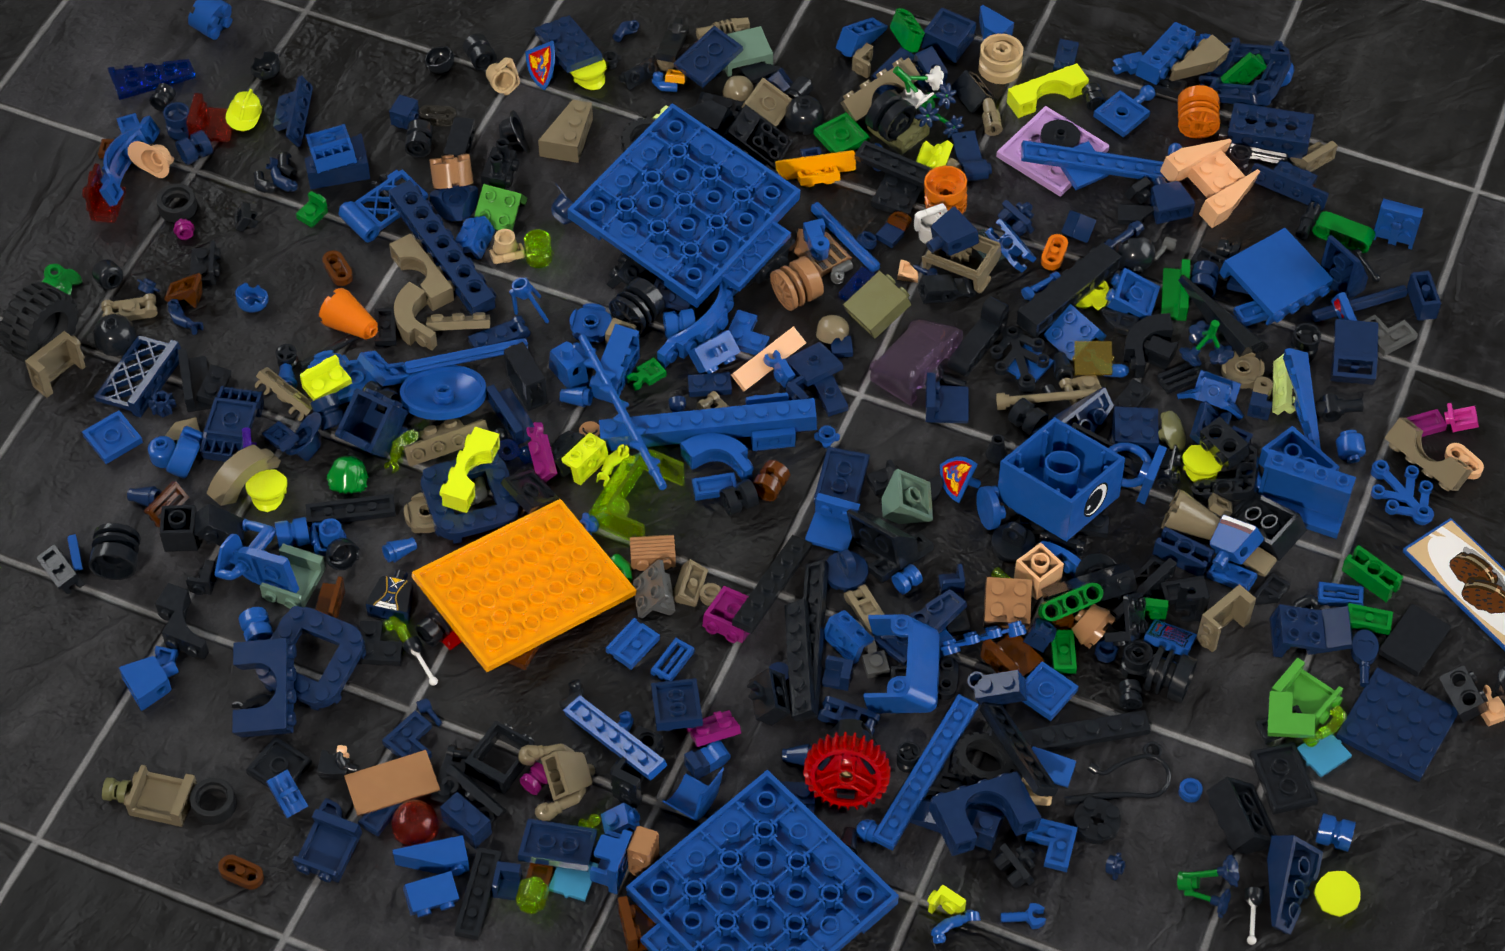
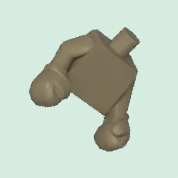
M560 743L549 746L526 745L521 747L518 753V759L523 765L531 766L537 760L542 761L554 802L541 803L535 808V815L541 821H550L562 813V810L578 804L586 793V787L592 785L591 777L595 774L594 766L590 763L587 764L583 753L574 752L573 749Z

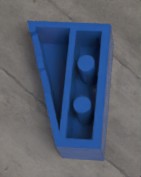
M615 324L600 362L604 370L615 372L616 376L610 381L620 397L627 383V376L632 373L640 358L639 331ZM595 373L589 383L593 397L612 403L608 393L599 389V386L603 384L597 373Z

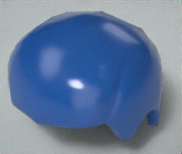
M244 283L235 290L238 307L243 311L249 313L259 312L267 306L269 301L267 291L259 285L252 288L248 283Z

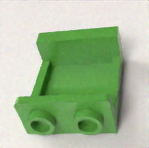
M1297 658L1275 683L1271 691L1293 692V707L1298 705L1304 714H1316V728L1320 723L1324 724L1331 714L1329 712L1332 708L1337 709L1343 700L1341 697L1343 688L1339 686L1336 690H1333L1303 670L1305 662Z

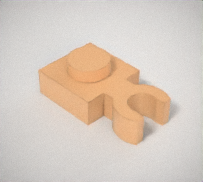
M1485 685L1483 691L1488 699V702L1485 703L1488 711L1482 713L1481 716L1486 724L1491 726L1505 720V706L1499 696L1491 697V688Z

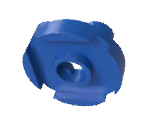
M589 303L584 304L583 308L579 310L576 308L570 316V329L573 337L578 339L580 335L585 334L589 342L604 341L605 333L612 321L610 313L606 312V308L599 304ZM590 320L594 321L593 325H588L586 323H589Z

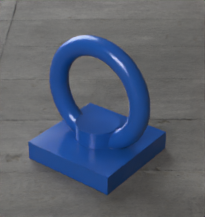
M1117 443L1110 446L1109 449L1116 453L1129 451L1142 459L1143 465L1138 477L1134 479L1122 478L1121 486L1133 488L1142 485L1137 502L1145 504L1167 448L1159 445L1152 460L1149 454L1138 445Z

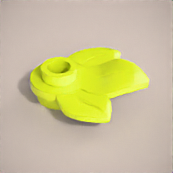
M1104 281L1075 306L1083 309L1093 306L1096 310L1105 307L1107 304L1105 297L1109 291L1107 282Z

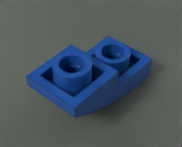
M1041 541L1040 543L1064 563L1063 571L1075 578L1076 568L1081 559L1056 544Z

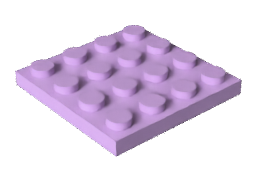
M1045 106L997 151L996 157L1061 197L1072 184L1060 167L1021 161V143L1023 140L1041 143V129L1046 123L1057 119L1069 121ZM1074 124L1080 131L1079 145L1089 141L1095 151L1103 153L1109 151V144Z

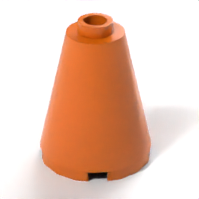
M338 288L333 291L335 294L332 297L327 296L319 312V317L322 318L320 322L323 325L366 340L373 338L377 334L378 323L348 290Z

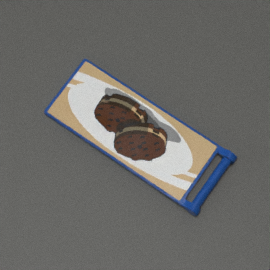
M1451 518L1403 549V553L1505 651V569Z

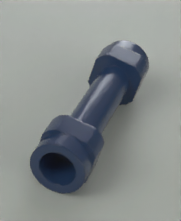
M1136 220L1128 225L1126 231L1113 240L1108 239L1104 243L1113 249V246L1118 242L1123 243L1131 236L1136 237L1141 234L1144 226L1140 221Z

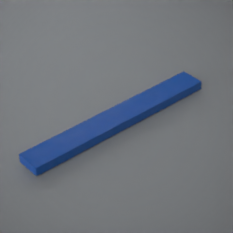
M1025 140L1021 143V161L1135 179L1147 177L1149 181H1155L1159 177H1164L1166 182H1169L1160 172L1164 163L1162 161Z
M959 694L957 695L873 834L872 841L892 851L894 850L979 706L978 703Z

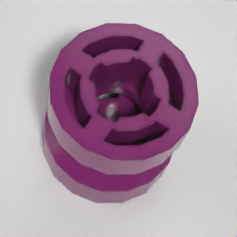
M538 762L530 768L529 773H525L519 780L525 790L532 795H537L541 791V786L548 784L544 767Z

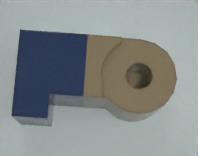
M1259 377L1255 380L1247 416L1268 420L1272 402L1268 400L1273 389V382L1269 378Z

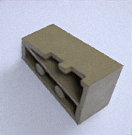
M572 100L538 140L540 157L579 163L593 120L591 102Z

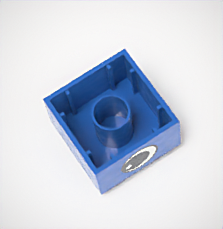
M1054 417L1001 460L998 480L999 501L1013 509L1017 514L1025 516L1067 542L1120 496L1125 458Z

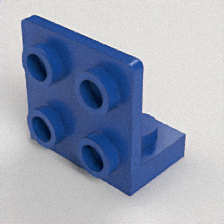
M1070 304L1043 336L1059 351L1065 353L1069 360L1074 361L1092 340L1097 338L1102 342L1107 335Z
M818 493L815 503V514L805 540L813 545L838 552L849 549L852 534L846 511L849 509L860 510V504Z

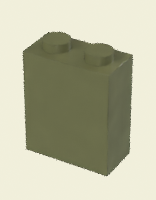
M881 271L877 272L843 304L847 313L873 338L878 337L911 306L908 299L909 293L903 287L898 288L895 285V280L889 274L885 276Z

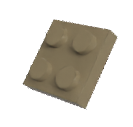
M762 78L744 102L742 108L747 105L773 126L777 127L784 117L786 107L792 98Z

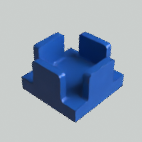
M623 829L622 834L606 830L605 834L600 836L594 851V856L601 858L598 868L591 866L590 880L608 886V891L617 895L629 867L627 849L633 837V832Z

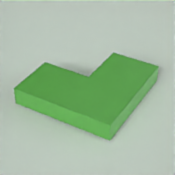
M1270 691L1268 736L1315 738L1316 714L1292 713L1293 692Z

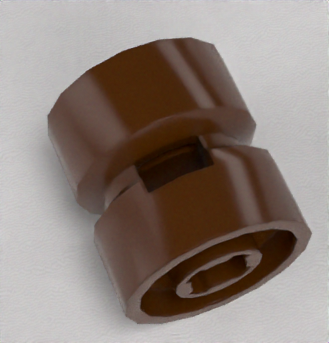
M768 460L762 467L760 474L753 481L759 498L771 502L781 492L782 487L790 477L789 470L782 463Z

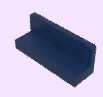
M494 384L486 387L487 401L515 444L519 445L530 440L531 437L527 434V427H534L533 422L512 390L508 388L498 392Z

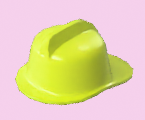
M249 89L248 92L242 91L237 93L226 112L225 119L227 124L235 130L247 131L254 128L262 113L260 100L253 93L252 89Z

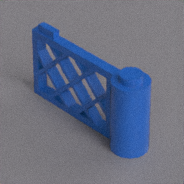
M403 169L400 171L395 170L389 174L386 181L357 201L345 202L340 206L339 217L365 242L373 241L382 229L401 217L396 209H392L390 198L380 197L379 193L382 190L388 191L396 187L395 182L401 178L405 181L411 180L414 186L418 185ZM418 185L422 192V197L426 200L428 193ZM367 201L375 202L374 208H365L363 204ZM378 202H389V209L378 208ZM388 214V217L380 222L376 215Z

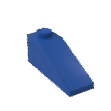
M873 17L842 28L836 49L840 50L844 56L853 57L857 49L862 48L866 43L871 45L887 30L888 26Z
M463 835L393 850L395 865L435 874L451 871L453 876H459L464 872L470 871Z

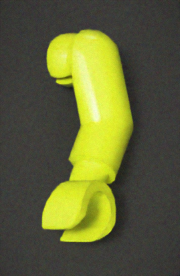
M624 444L618 446L617 450L605 458L601 469L602 472L597 474L596 482L605 480L603 486L607 487L609 485V475H611L613 468L629 456L627 445L625 449Z

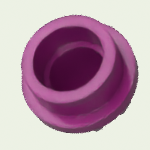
M185 218L176 221L174 233L179 239L185 240L193 236L195 228L190 220Z

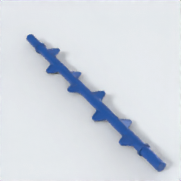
M585 334L580 335L578 339L585 351L586 357H588L583 362V365L595 369L603 384L599 386V389L608 393L618 414L613 417V421L625 425L633 440L629 443L630 447L639 451L649 469V474L655 480L659 490L666 489L667 484L660 473V468L656 466L660 463V460L651 456L641 438L646 429L634 425L626 410L629 407V403L620 399L610 381L616 376L615 372L604 370L596 355V350L591 346Z

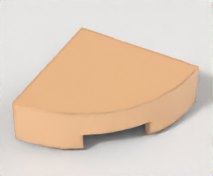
M901 259L897 280L918 283V272L908 261Z

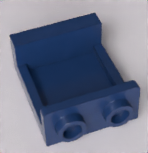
M315 809L312 816L314 824L298 857L294 856L292 861L297 867L296 870L303 874L309 875L311 872L318 875L317 877L324 882L330 883L332 880L339 883L362 835V830L359 824Z

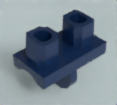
M1007 200L1002 203L1003 209L997 217L1007 224L1012 219L1016 222L1011 228L1019 237L1026 231L1031 234L1035 230L1031 226V220H1029L1034 216L1031 212L1033 206L1029 202L1023 205L1018 202L1016 207Z

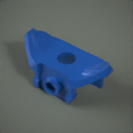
M1204 370L1200 371L1195 389L1177 394L1178 399L1193 398L1225 409L1239 420L1244 417L1240 408L1235 403L1241 383Z

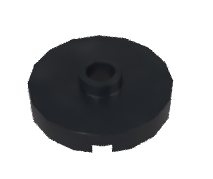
M1057 119L1043 126L1040 141L1044 144L1073 148L1080 143V131L1073 123Z

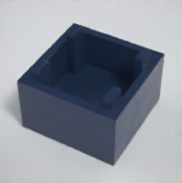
M941 8L924 30L925 35L922 40V49L932 46L938 56L956 63L974 40L976 22Z

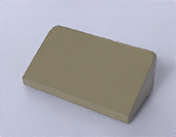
M691 559L685 562L681 567L673 590L674 602L695 607L708 569Z

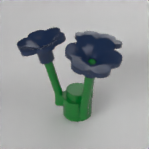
M1227 855L1226 860L1223 861V866L1217 869L1197 872L1179 871L1177 877L1178 889L1185 890V896L1200 898L1209 901L1211 905L1218 906V918H1222L1228 909V903L1231 898L1230 889L1226 888L1221 897L1215 895L1211 897L1194 890L1199 889L1200 878L1222 876L1231 886L1235 885V888L1238 887V862L1232 855Z

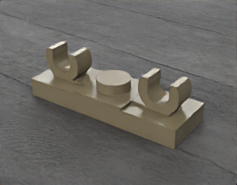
M266 367L258 372L256 377L259 380L256 382L255 387L258 388L265 384V395L273 391L277 394L278 399L292 404L293 407L290 408L289 414L298 410L300 412L298 421L303 420L313 412L310 405L312 401L271 369Z

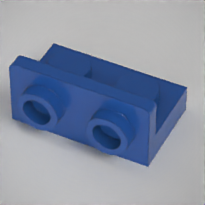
M845 610L829 617L824 629V639L845 659L853 660V664L859 661L864 647L874 641V638Z

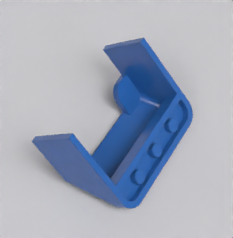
M904 614L868 615L873 636L896 635L908 637L906 676L892 678L888 682L887 693H864L867 709L876 713H928L933 711L938 704L940 636L938 631Z

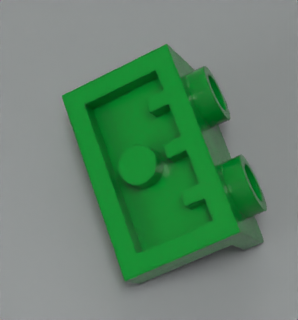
M1249 52L1220 78L1223 83L1247 85L1264 71L1267 66L1260 54L1255 56Z

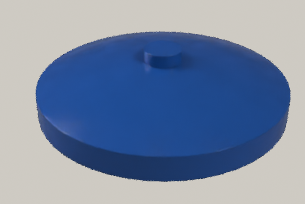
M458 365L413 373L402 383L400 388L403 407L417 417L430 420H448L465 416L483 404L487 393L485 380L478 372Z

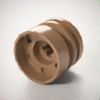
M805 256L790 262L789 267L782 266L770 274V281L776 297L789 311L804 305L805 300L812 301L822 296L824 292L823 282L818 270Z

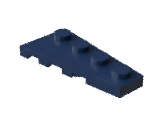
M948 590L927 603L926 607L919 612L914 611L908 616L935 628L940 634L967 607V603L952 590ZM896 635L874 636L876 645L900 664L907 665L908 637Z

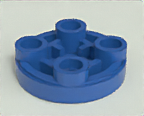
M983 486L977 492L978 514L983 526L987 530L997 529L1000 526L1001 519L1006 517L1004 506H1000L999 489L997 486Z

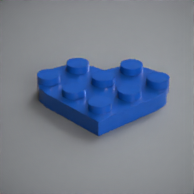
M333 350L322 351L316 354L314 360L308 365V368H312L324 359L337 355L341 367L352 379V384L336 392L340 405L351 401L356 388L362 390L371 380L378 383L358 360L349 361L346 355L343 354L342 356L334 353Z

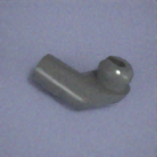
M849 259L832 268L830 278L833 283H842L844 273L853 269V264Z
M484 477L475 479V498L471 505L480 503L488 495Z

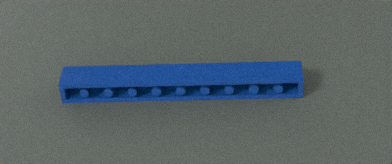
M814 398L630 417L635 426L646 429V432L641 435L646 447L680 444L690 437L705 433H718L732 438L751 437L753 431L795 427V432L817 430ZM613 419L599 420L600 439L606 441L607 451L617 450L618 446L624 444V449L626 445L629 449H633L629 445L633 440L624 424L614 422Z

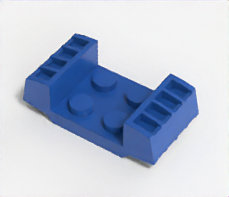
M345 124L305 135L317 173L357 163Z

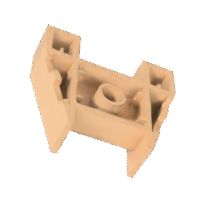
M1231 139L1181 148L1165 158L1160 170L1169 182L1181 181L1188 177L1207 197L1199 215L1211 228L1228 219L1232 211L1254 185L1260 172L1257 169L1245 176L1225 155L1231 144Z

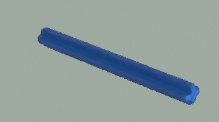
M525 338L406 361L404 368L407 374L501 356L504 355V349L521 342L528 349V342Z

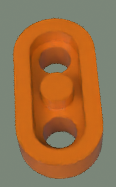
M1054 234L1048 238L1041 257V265L1045 269L1056 270L1061 266L1068 247V240L1065 236Z

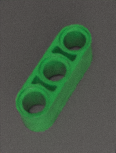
M901 8L896 9L890 29L905 50L916 53L919 51L925 33L911 12Z
M1327 211L1319 215L1312 229L1314 235L1327 241L1328 237L1332 235L1347 249L1353 251L1360 249L1361 253H1366L1369 250L1376 236L1372 228Z
M1097 583L1081 585L1043 602L1038 609L1039 616L1045 621L1061 619L1099 602L1103 597V589ZM1089 587H1093L1096 590V596L1092 600L1086 595ZM1069 596L1075 598L1076 604L1073 608H1069L1066 605V599ZM1048 605H1052L1055 608V614L1051 618L1045 614V608Z

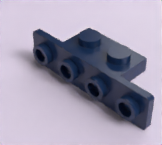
M303 76L297 78L295 91L279 97L273 127L277 131L287 128L286 137L297 147L302 144L313 86Z
M1282 160L1274 170L1258 163L1253 165L1251 173L1257 169L1260 171L1255 183L1306 205L1310 202H1315L1313 208L1318 203L1321 206V211L1324 210L1329 194L1313 187L1318 175Z

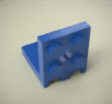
M1383 199L1374 229L1376 233L1374 240H1376V237L1389 239L1388 244L1396 246V243L1400 242L1408 244V249L1412 250L1423 209Z

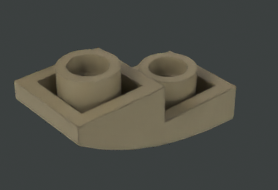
M1257 547L1243 565H1245L1246 569L1265 577L1277 559L1265 550Z

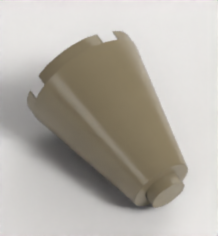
M1178 490L1169 505L1168 513L1163 518L1161 528L1167 527L1179 534L1211 540L1221 519L1188 493Z

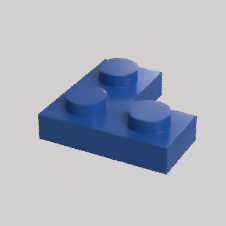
M737 310L728 330L731 332L740 351L757 355L769 345L770 337L752 332L757 322V315Z
M376 351L361 352L357 358L364 369L369 371L382 386L402 384L413 374L406 373L404 362L388 364Z
M1041 818L1038 829L1027 833L1026 841L1048 846L1044 867L1067 872L1078 827Z

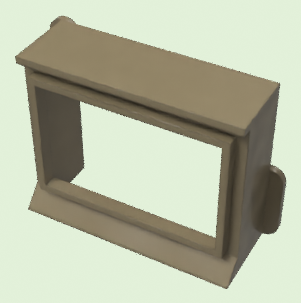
M978 235L979 243L970 248L987 255L977 270L938 256L943 251L942 248L933 253L928 250L926 255L922 256L923 268L929 270L933 264L972 279L974 290L977 293H982L991 281L989 274L1002 256L1001 245L999 242Z

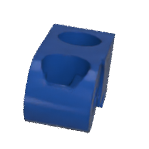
M823 218L803 223V236L812 257L819 261L825 260L829 256L830 242L824 237L825 222Z

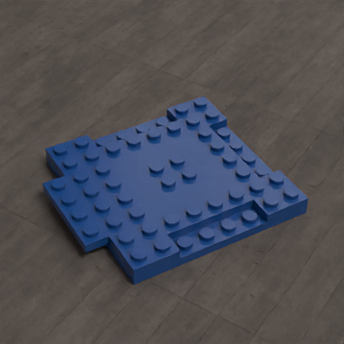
M672 103L567 211L568 219L598 240L603 238L662 279L665 287L698 308L722 281L740 292L789 240L791 232L779 225L778 222L799 201L801 190Z
M768 770L626 886L627 895L656 924L640 938L641 943L649 951H840L860 932L864 934L898 904L899 895Z

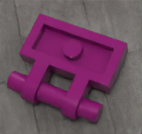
M730 710L713 712V715L703 718V726L687 728L697 747L741 734L740 725L732 717Z

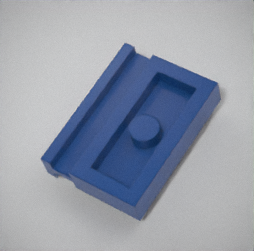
M633 618L606 647V653H610L616 660L632 670L660 640V635L645 624L639 623L636 618Z

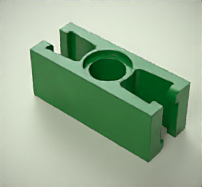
M1360 545L1355 548L1353 556L1349 554L1345 558L1342 567L1344 573L1385 602L1392 597V591L1396 593L1400 589L1403 580L1402 575Z

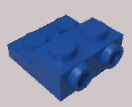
M1125 267L1119 274L1115 273L1110 284L1114 285L1113 289L1111 288L1105 297L1108 300L1107 307L1125 314L1129 312L1140 319L1151 316L1160 286Z

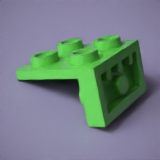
M483 184L474 217L485 216L495 230L509 229L513 231L520 204L526 205L527 197L521 193Z

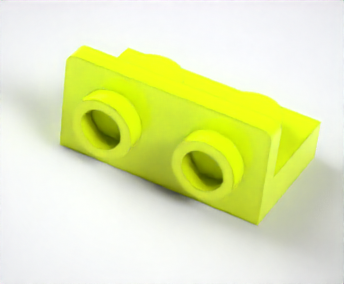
M947 140L933 147L929 142L925 141L922 144L916 162L933 169L939 166H946L953 144Z
M337 355L324 359L321 363L306 369L300 374L302 388L313 401L336 393L352 384L351 377L341 367Z
M588 433L562 458V463L571 468L575 483L581 486L604 464L605 458L608 456L606 441L592 433Z

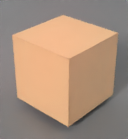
M1039 543L1016 560L1014 579L1032 580L1031 595L1038 600L1043 596L1041 589L1061 582L1064 563L1042 543Z

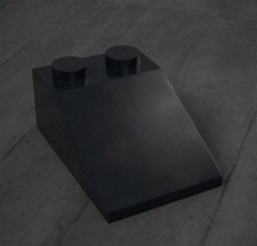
M1258 493L1251 499L1242 500L1232 510L1230 516L1256 526L1264 537L1263 542L1258 547L1274 556L1278 561L1285 556L1307 531L1299 513Z

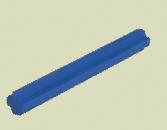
M819 202L811 205V212L818 219L823 218L825 226L871 272L880 269V263Z

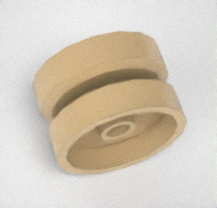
M994 34L984 39L980 47L979 72L981 76L995 84H1006L1017 79L1021 73L1023 46L1021 42L1008 34Z

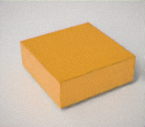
M669 69L665 75V82L685 84L687 76L679 70Z

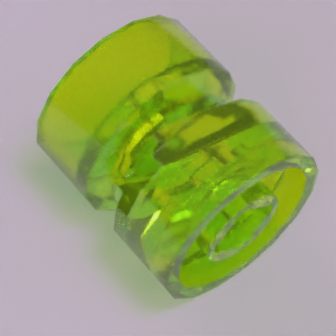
M541 229L528 232L524 237L527 264L534 268L546 267L552 261L551 237L549 233Z

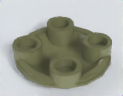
M1173 411L1162 412V429L1158 431L1159 438L1162 442L1166 441L1172 451L1174 450V445H1177L1181 452L1186 444L1183 424L1178 415Z

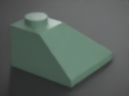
M896 469L881 498L883 518L898 524L932 521L930 482Z

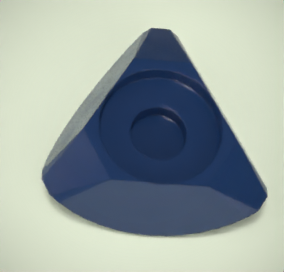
M457 185L452 186L453 188L438 189L430 193V199L435 210L448 221H461L469 218L478 200V188L472 185L461 187Z

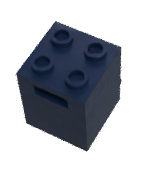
M366 387L364 391L356 388L334 436L371 454L387 458L409 411L402 408L404 404L387 398L377 391ZM379 404L387 407L385 414L377 411Z

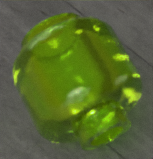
M533 876L522 880L515 897L520 910L528 914H535L543 910L548 899L549 887L539 877Z

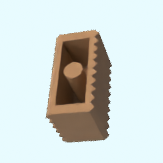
M674 535L630 537L632 570L645 571L658 559L663 560L664 570L676 567Z
M637 826L627 849L628 871L634 876L638 877L658 860L659 834L657 831Z

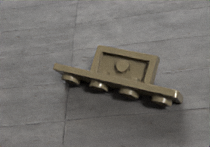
M459 418L448 419L443 424L425 427L424 430L418 432L420 441L403 447L408 465L414 466L463 449L465 447V439L468 434L472 433L474 427L488 430L486 421L481 419L463 425Z

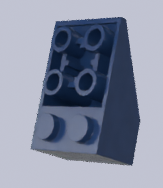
M1335 319L1330 381L1373 385L1377 373L1378 322Z

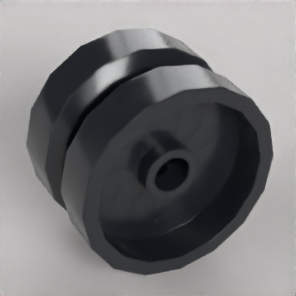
M888 90L873 102L867 112L865 123L872 130L878 132L886 141L893 142L910 127L916 115V108L909 101L903 100L902 96L896 91Z

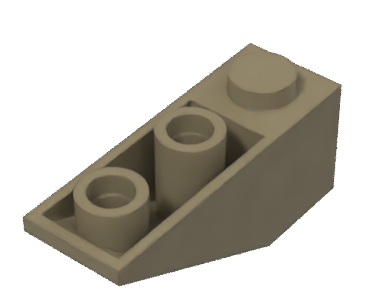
M1214 35L1207 39H1202L1194 51L1190 50L1185 55L1183 61H1178L1173 65L1169 80L1175 81L1214 71L1226 60L1230 49Z

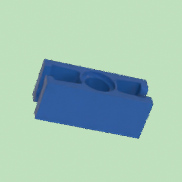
M999 218L996 223L1002 227L1001 229L1005 234L999 239V235L991 227L985 233L991 240L1000 243L1002 254L1014 268L1023 272L1027 269V266L1025 264L1021 265L1017 257L1023 252L1021 255L1023 259L1027 258L1034 262L1037 258L1009 224Z

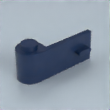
M975 130L951 134L957 161L962 167L961 171L966 175L967 182L988 179L989 175L992 174L990 162L987 163L986 159H982Z

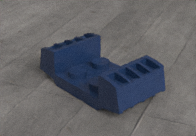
M220 387L204 429L199 451L202 459L226 462L243 449L242 429L245 427L252 429L255 417H261L264 407L262 391Z

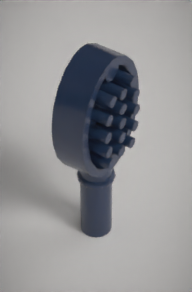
M1360 630L1353 637L1351 655L1354 661L1360 665V686L1366 687V685H1369V665L1376 659L1379 644L1376 636L1371 631Z

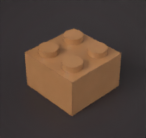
M987 577L985 582L983 627L998 625L999 628H1009L1008 623L1021 620L1022 624H1025V628L1028 629L1031 616L1032 580Z

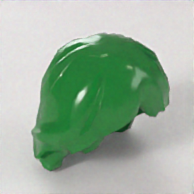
M342 456L334 461L326 479L328 480L329 489L345 494L348 492L357 493L365 491L368 474L361 460L353 456Z

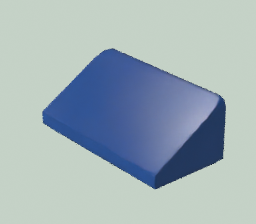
M1033 746V752L1053 782L1068 788L1075 770L1076 761Z

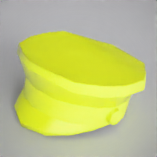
M603 59L570 72L574 77V82L585 89H601L605 84L604 72L607 69L606 62Z
M1191 445L1182 455L1183 470L1186 471L1188 477L1194 483L1200 480L1216 479L1218 472L1223 467V465L1217 463L1214 455L1210 451H1205L1201 445Z
M275 469L261 471L252 476L246 482L245 488L254 506L258 510L267 513L276 510L287 493V478Z
M1346 871L1328 872L1316 884L1314 895L1322 911L1341 917L1357 909L1360 902L1359 884Z

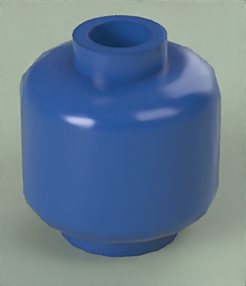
M1356 430L1343 431L1336 439L1338 457L1342 460H1347V463L1359 462L1360 458L1366 454L1364 437L1362 434L1357 433Z
M159 436L150 441L148 453L154 466L159 468L167 467L176 447L174 440L167 436Z

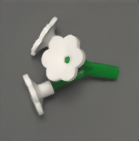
M898 66L893 70V73L905 84V89L900 95L903 100L909 101L916 109L933 96L934 92L924 95L921 90L914 86L911 80H925L932 86L933 91H938L940 84L943 85L944 73L941 71L940 66H935L934 69L930 70V74L925 76H909Z

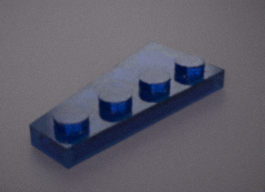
M189 59L165 61L162 65L146 63L144 67L133 68V65L124 66V69L116 70L115 67L107 68L119 100L156 90L160 83L173 85L196 78Z

